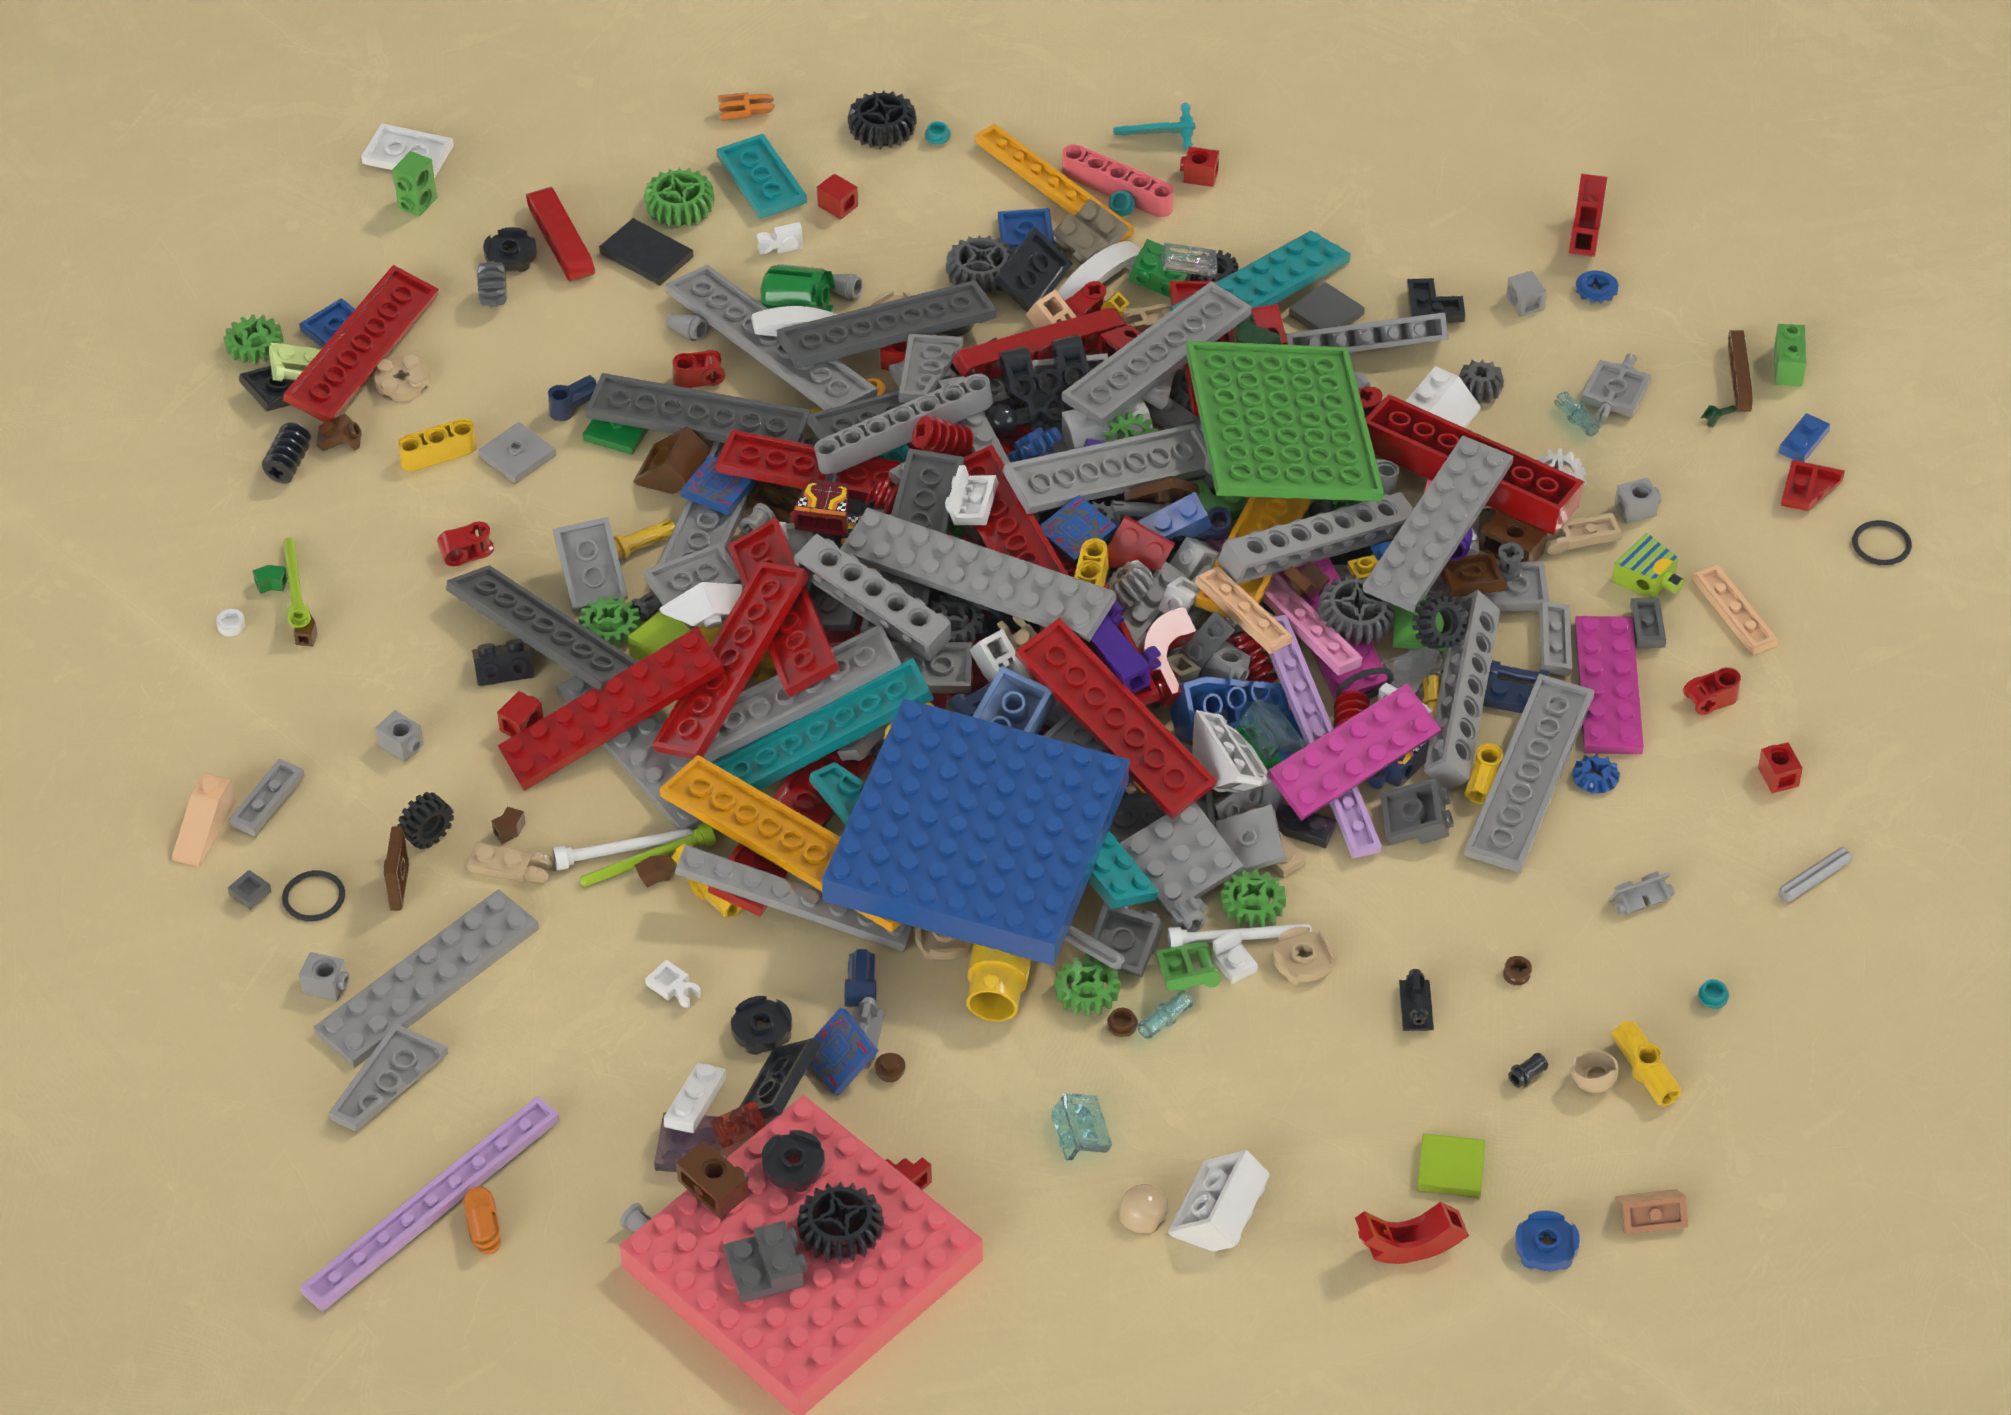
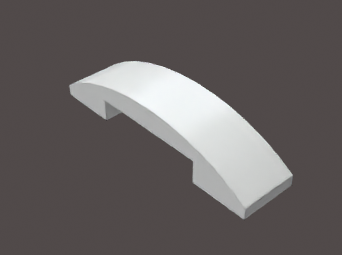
M1124 241L1101 250L1083 263L1067 279L1058 291L1059 295L1065 301L1088 282L1099 281L1103 283L1124 267L1131 271L1141 248L1130 241Z
M786 306L754 313L751 316V321L755 334L777 337V329L837 314L812 307Z

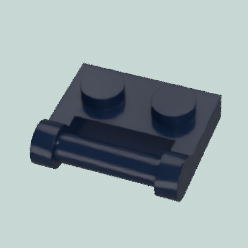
M1492 660L1483 706L1522 714L1534 686L1500 680L1498 676L1535 683L1539 674L1549 676V671L1540 670V672L1504 666L1501 665V662Z

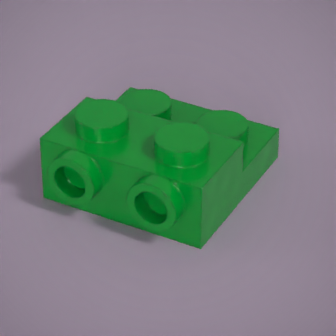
M1146 239L1133 264L1128 280L1170 298V280L1186 281L1191 271V262L1194 258Z

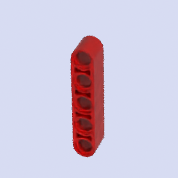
M553 187L527 193L526 200L529 210L567 280L571 282L594 275L595 267L592 257Z

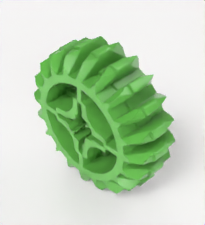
M680 167L677 171L669 169L668 173L659 172L658 177H652L651 182L647 183L644 194L645 207L652 220H658L659 224L667 223L668 227L677 225L680 228L684 224L690 227L692 222L700 223L701 218H707L708 213L712 212L715 201L713 186L708 181L707 176H701L699 171L692 173L690 168L682 171Z

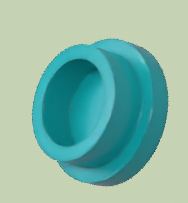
M940 121L930 123L925 131V139L935 145L946 143L951 136L948 126Z
M1117 191L1109 200V209L1120 217L1130 214L1135 206L1133 196L1127 191Z
M1712 979L1701 985L1698 991V999L1705 1007L1718 1009L1727 1004L1729 992L1723 982Z

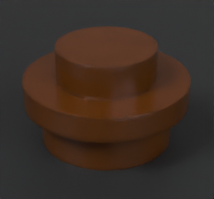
M1121 1007L1113 1010L1107 1019L1108 1030L1118 1037L1130 1036L1138 1027L1137 1017L1128 1008Z
M896 1053L882 1054L875 1061V1072L885 1082L899 1080L906 1069L905 1060Z

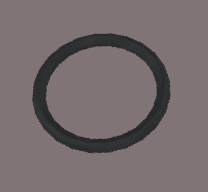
M1875 520L1866 522L1855 530L1852 537V545L1857 554L1864 560L1877 565L1899 563L1906 559L1912 549V541L1909 534L1899 525L1889 521ZM1886 526L1895 529L1904 537L1906 548L1896 558L1888 560L1876 559L1862 551L1858 544V537L1866 528Z
M1382 667L1360 671L1344 680L1338 686L1336 698L1342 694V691L1348 685L1358 679L1374 674H1386L1388 678L1380 687L1366 693L1369 699L1379 695V689L1386 682L1391 685L1394 675L1391 670Z
M322 870L307 871L297 875L287 883L282 894L283 906L291 916L304 921L322 920L336 913L342 906L345 899V887L342 881L330 872ZM307 877H325L337 885L339 898L336 904L324 913L318 915L300 914L289 904L288 896L291 888L297 882Z

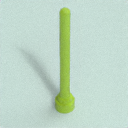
M286 538L284 540V551L291 605L287 609V619L291 626L302 628L308 625L311 620L310 610L302 600L295 541L292 538Z
M706 823L697 825V829L692 830V834L585 874L580 877L579 883L583 887L593 885L634 869L635 864L650 856L666 854L669 856L674 854L676 849L683 844H692L698 847L704 846V848L717 843L714 831Z

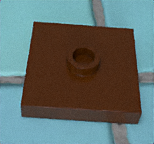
M1174 477L1123 491L1125 501L1152 504L1172 502L1194 492L1197 495L1200 494L1198 484Z
M1493 553L1465 556L1460 560L1449 559L1440 573L1450 597L1467 596L1477 590L1482 594L1506 591L1505 578Z
M402 826L391 827L387 857L384 861V877L390 910L395 911L403 909L410 866Z

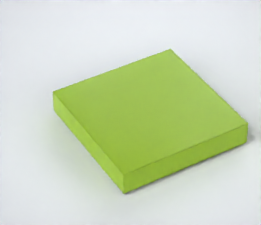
M1423 1133L1417 1191L1480 1198L1485 1140Z

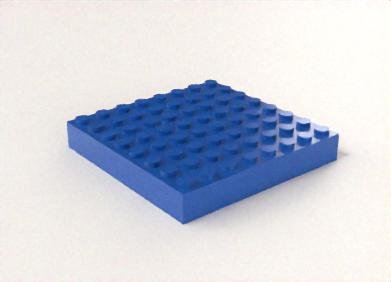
M903 698L822 878L823 901L1054 966L1129 782L1130 759Z

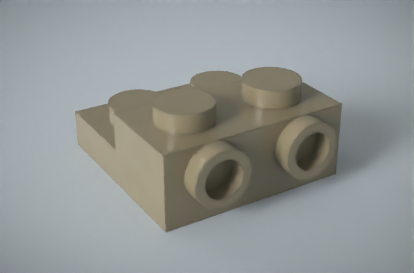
M1089 199L1075 216L1069 213L1052 233L1056 238L1054 243L1064 252L1069 249L1073 252L1072 256L1080 264H1083L1101 250L1118 243L1129 228L1092 199Z

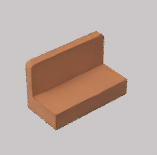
M1677 1189L1615 1196L1616 1204L1621 1207L1622 1227L1625 1234L1688 1227L1686 1196Z

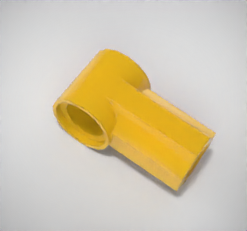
M1486 743L1477 750L1476 760L1465 790V796L1473 803L1481 805L1487 798L1503 759L1502 749L1498 745Z

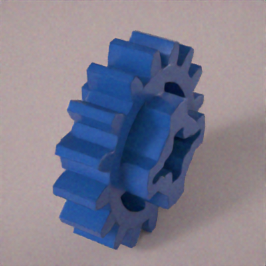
M1039 427L1012 443L1015 449L1006 455L1010 463L1049 455L1054 452L1052 445L1063 437L1057 427H1053L1045 432Z

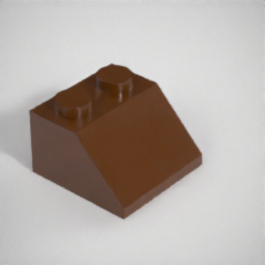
M686 426L653 445L633 482L638 486L674 494L683 488L703 464L710 447Z

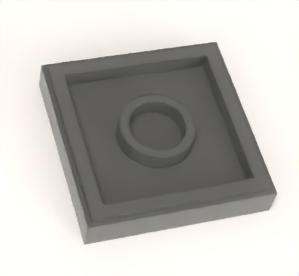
M1324 282L1289 308V315L1311 330L1350 325L1364 315L1365 307Z

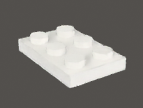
M381 123L361 156L362 164L392 170L409 151L432 159L435 178L454 147L453 138Z

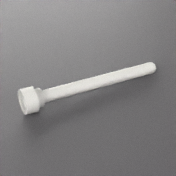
M686 828L574 850L571 847L565 848V845L552 847L555 867L557 871L569 869V865H574V861L664 845L692 834V829Z
M1309 924L1240 928L1238 930L1242 934V941L1279 938L1283 932L1295 927H1309L1310 932H1312V927ZM1181 927L1168 928V948L1195 942L1213 943L1220 935L1230 933L1236 929L1187 932V930H1181Z

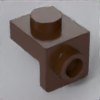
M346 414L334 418L332 422L328 420L319 425L316 445L322 451L346 442L353 450L360 448L361 428Z
M1311 561L1300 571L1292 565L1284 573L1290 580L1287 585L1297 595L1300 596L1304 593L1311 600L1330 581V578Z

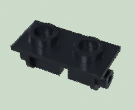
M1412 969L1406 976V980H1399L1403 1031L1434 1030L1430 980H1425L1424 974L1419 969Z

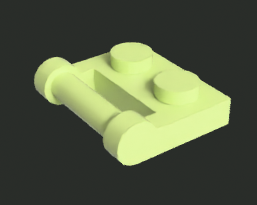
M271 343L269 355L273 380H296L321 349Z

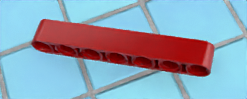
M1107 308L962 349L955 354L952 363L959 374L965 378L974 374H983L990 380L1002 376L998 358L999 352L1026 346L1032 361L1053 359L1051 341L1073 335L1081 337L1085 352L1098 349L1101 334L1126 326L1127 323L1116 309Z

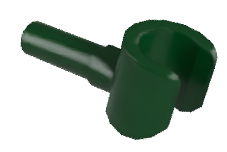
M1709 405L1700 418L1708 419L1707 425L1714 427L1721 416L1735 412L1736 407L1732 405L1718 409L1713 405Z

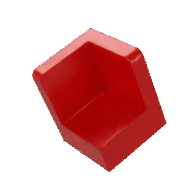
M832 174L817 186L818 206L837 218L843 219L858 207V187L842 177Z
M923 1157L914 1164L907 1158L902 1159L896 1165L889 1159L885 1160L921 1190L932 1183L931 1163Z

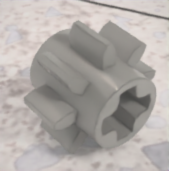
M1182 896L1171 907L1170 913L1173 918H1171L1170 922L1174 927H1181V929L1187 930V932H1196L1206 923L1207 915L1204 911L1207 909V906L1200 898L1195 900L1193 896Z

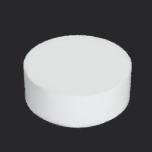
M236 609L224 610L216 618L217 629L224 636L239 635L246 627L244 614Z

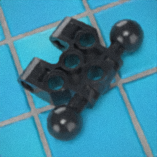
M1079 335L1052 340L1051 351L1054 369H1046L1039 373L1034 371L1031 356L1026 346L999 352L998 358L1006 395L1021 403L1023 408L1013 409L1006 404H996L987 410L985 416L997 438L1011 436L1016 431L1018 425L1028 424L1029 428H1035L1061 422L1062 412L1074 410L1073 407L1062 401V392L1074 384L1069 380L1068 373L1071 369H1074L1078 372L1079 379H1081L1090 372L1084 346ZM1044 375L1050 376L1053 380V386L1050 390L1046 389L1042 384ZM1018 381L1026 384L1027 392L1025 395L1017 393L1016 383ZM1050 402H1055L1059 406V414L1057 416H1052L1049 413L1048 406Z

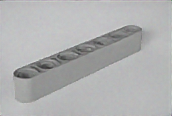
M983 374L971 375L820 439L814 447L820 472L823 474H836L911 442L912 432L916 423L925 415H932L936 418L956 423L988 409L993 403L989 378Z

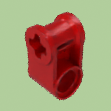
M1099 281L1088 282L1072 297L1066 299L1065 302L1076 317L1100 311L1101 306L1105 303L1106 286Z
M706 350L694 353H680L674 356L672 362L674 385L692 388L708 385L715 386L722 383L726 375L724 369L720 366L722 361L720 353L715 350Z
M481 521L453 530H446L437 538V544L444 562L451 567L486 558L494 551L493 542L489 539L490 527L487 523ZM475 530H478V537L476 536ZM481 543L483 544L484 550H481Z
M1724 667L1702 677L1693 678L1684 686L1683 694L1687 698H1691L1695 704V711L1699 715H1707L1714 710L1737 702L1739 699L1741 675L1736 669Z

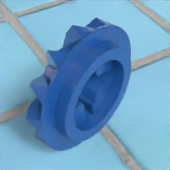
M1593 270L1585 272L1576 281V292L1580 294L1581 299H1589L1590 304L1593 301H1598L1600 304L1604 300L1612 301L1613 296H1616L1618 293L1619 285L1617 280L1611 274L1604 271ZM1595 284L1601 290H1596L1593 288V285Z
M1596 753L1594 757L1584 755L1581 761H1576L1572 776L1576 785L1584 791L1605 793L1616 787L1619 782L1620 772H1618L1617 763H1611L1609 756L1603 759L1599 758ZM1591 769H1595L1597 772L1602 771L1601 776H1598L1597 773H1591Z

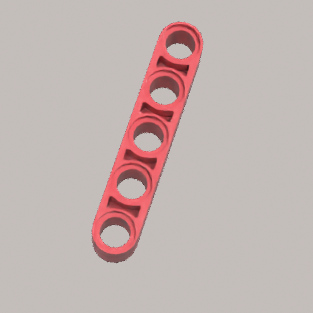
M1071 144L1063 148L1062 173L1067 178L1110 197L1117 191H1127L1135 200L1134 207L1157 217H1166L1173 212L1174 191L1169 183L1080 145Z

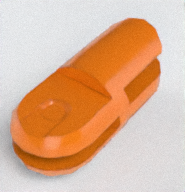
M748 92L718 95V101L722 102L719 104V111L724 112L720 114V120L751 118V115L769 113L775 107L771 103L774 101V98L770 94L749 95Z
M474 1187L465 1194L463 1199L470 1239L480 1252L493 1254L501 1245V1229L495 1201L488 1189Z

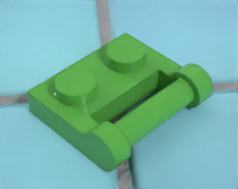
M1195 942L1155 951L1157 963L1167 991H1182L1205 984L1207 987H1216L1221 982L1220 973L1213 966L1210 958L1211 950L1206 942ZM1195 958L1199 961L1202 969L1194 970L1190 959Z

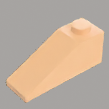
M1056 289L1035 302L1026 313V316L1035 328L1076 317ZM1098 349L1085 352V354L1096 355Z
M207 773L202 774L191 794L172 854V861L197 867L201 866L235 803L231 779Z

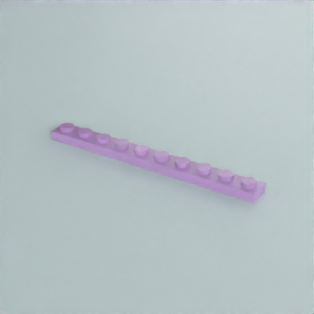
M1287 615L1275 616L1273 618L1293 635L1291 644L1269 654L1307 746L1333 730V727ZM1358 787L1352 788L1330 802L1352 859L1379 854L1382 845Z
M537 1096L300 1286L301 1294L320 1311L324 1312L464 1199L465 1194L470 1189L480 1186L560 1121L559 1113Z

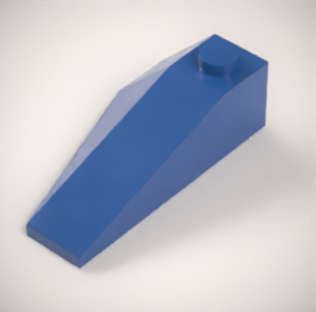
M1201 677L1180 683L1179 686L1182 692L1173 703L1170 712L1175 737L1181 740H1193L1194 714L1196 710L1222 715L1227 720L1226 724L1235 729L1253 721H1262L1289 710L1283 687L1279 683Z

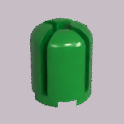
M784 264L771 266L765 273L760 287L762 305L768 309L803 306L831 312L833 305L828 304L830 288L835 289L834 276L832 271H826L823 268Z

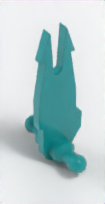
M1183 103L1181 105L1182 116L1180 117V122L1114 127L1113 133L1114 135L1180 133L1183 137L1182 146L1185 150H1188L1189 146H1193L1191 137L1193 136V130L1196 129V125L1193 122V117L1190 115V104Z

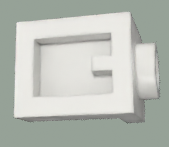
M1180 576L1167 585L1159 605V610L1167 613L1185 607L1188 613L1190 606L1195 604L1200 588L1194 582Z
M1238 929L1230 933H1224L1213 941L1212 960L1231 984L1256 973L1258 969L1256 961L1241 944L1242 934Z

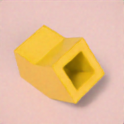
M1117 291L1101 306V310L1114 308L1122 316L1129 302Z

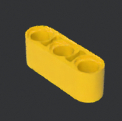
M464 418L405 435L398 441L401 466L407 471H417L473 453L477 448L474 423Z
M1092 538L1085 541L1081 547L1074 578L1104 587L1109 568L1107 545L1101 539Z

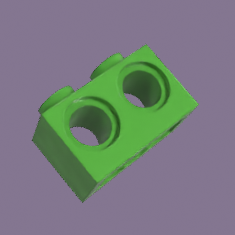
M409 151L392 169L399 209L421 216L437 199L432 159Z
M1778 324L1774 343L1775 385L1802 386L1806 368L1805 325Z

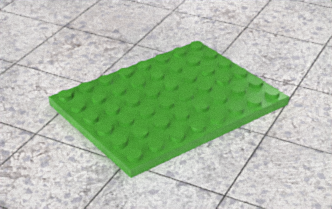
M1187 341L1185 350L1216 496L1356 501L1383 500L1384 490L1348 347Z

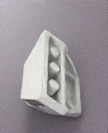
M1196 710L1194 714L1192 755L1217 780V784L1213 788L1218 792L1240 793L1271 782L1267 775V769L1253 747L1237 730L1226 724L1227 720L1222 715Z

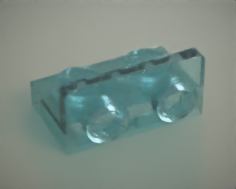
M1255 700L1239 719V724L1266 760L1271 761L1280 750L1284 752H1297L1306 746L1277 705Z
M1064 1092L1060 1100L1053 1107L1051 1117L1055 1123L1059 1144L1065 1159L1073 1160L1080 1150L1107 1153L1112 1143L1097 1096Z

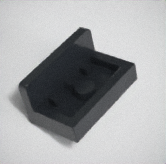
M512 639L507 641L506 644L495 646L493 643L481 644L477 647L478 649L472 650L477 684L479 686L534 677L530 645L521 639Z

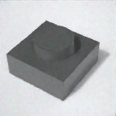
M250 870L228 887L229 895L250 910L272 892L270 884Z

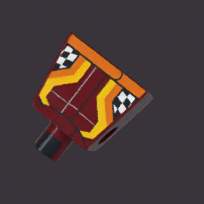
M829 473L825 475L824 481L814 479L808 481L793 510L795 530L841 536L848 535L849 490L846 483H841V478L838 475Z

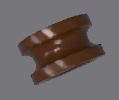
M1512 956L1505 963L1503 977L1509 984L1523 985L1530 979L1532 965L1528 959L1522 956ZM1513 968H1520L1519 971L1523 970L1522 974H1517L1516 970L1512 971Z

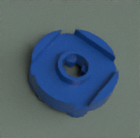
M1537 1211L1528 1215V1219L1523 1221L1522 1224L1520 1222L1517 1226L1515 1234V1248L1517 1254L1521 1257L1522 1264L1529 1269L1535 1268L1543 1271L1568 1269L1577 1256L1580 1243L1579 1231L1573 1222L1571 1226L1569 1222L1564 1220L1565 1216L1554 1211ZM1548 1236L1550 1241L1555 1243L1545 1245L1540 1241H1543V1237Z

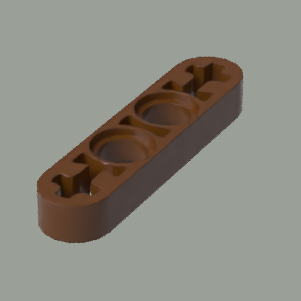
M1729 330L1728 353L1736 411L1751 412L1753 393L1744 330Z

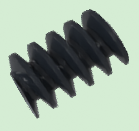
M292 422L285 423L280 427L262 461V469L270 479L282 484L292 481L293 475L298 469L297 467L300 466L310 446L309 441L312 435L305 427Z

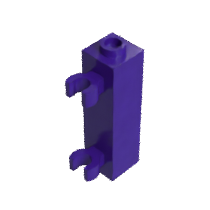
M1116 601L1090 642L1082 641L1134 694L1151 685L1150 670H1155L1162 665L1161 661L1157 658L1161 655V652L1155 646L1148 647L1141 655L1136 651L1116 627V625L1124 621L1120 614L1123 608Z

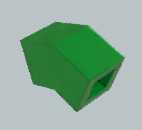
M266 565L252 570L254 581L260 594L270 590L283 592L288 580L286 567Z

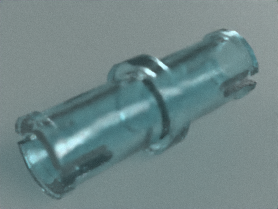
M1566 391L1557 395L1556 398L1562 403L1555 400L1554 404L1567 415V419L1571 424H1576L1589 437L1598 433L1595 427L1600 429V423L1588 413V409L1583 404H1578Z
M1182 990L1166 1003L1158 1004L1151 1015L1138 1023L1139 1033L1144 1038L1151 1039L1165 1026L1173 1025L1180 1014L1193 1006L1192 997L1189 993Z

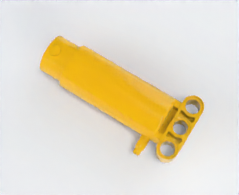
M974 944L967 975L970 987L966 1005L969 1011L983 1020L993 1022L1012 1019L1017 1013L1020 994L1027 986L1031 959Z

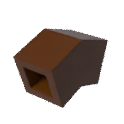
M311 614V620L308 625L302 628L294 627L296 645L314 646L318 633L315 620Z
M507 806L502 816L491 820L493 833L501 844L519 836L526 823L524 811Z
M668 854L650 856L634 865L640 879L647 888L657 882L669 881L674 869Z

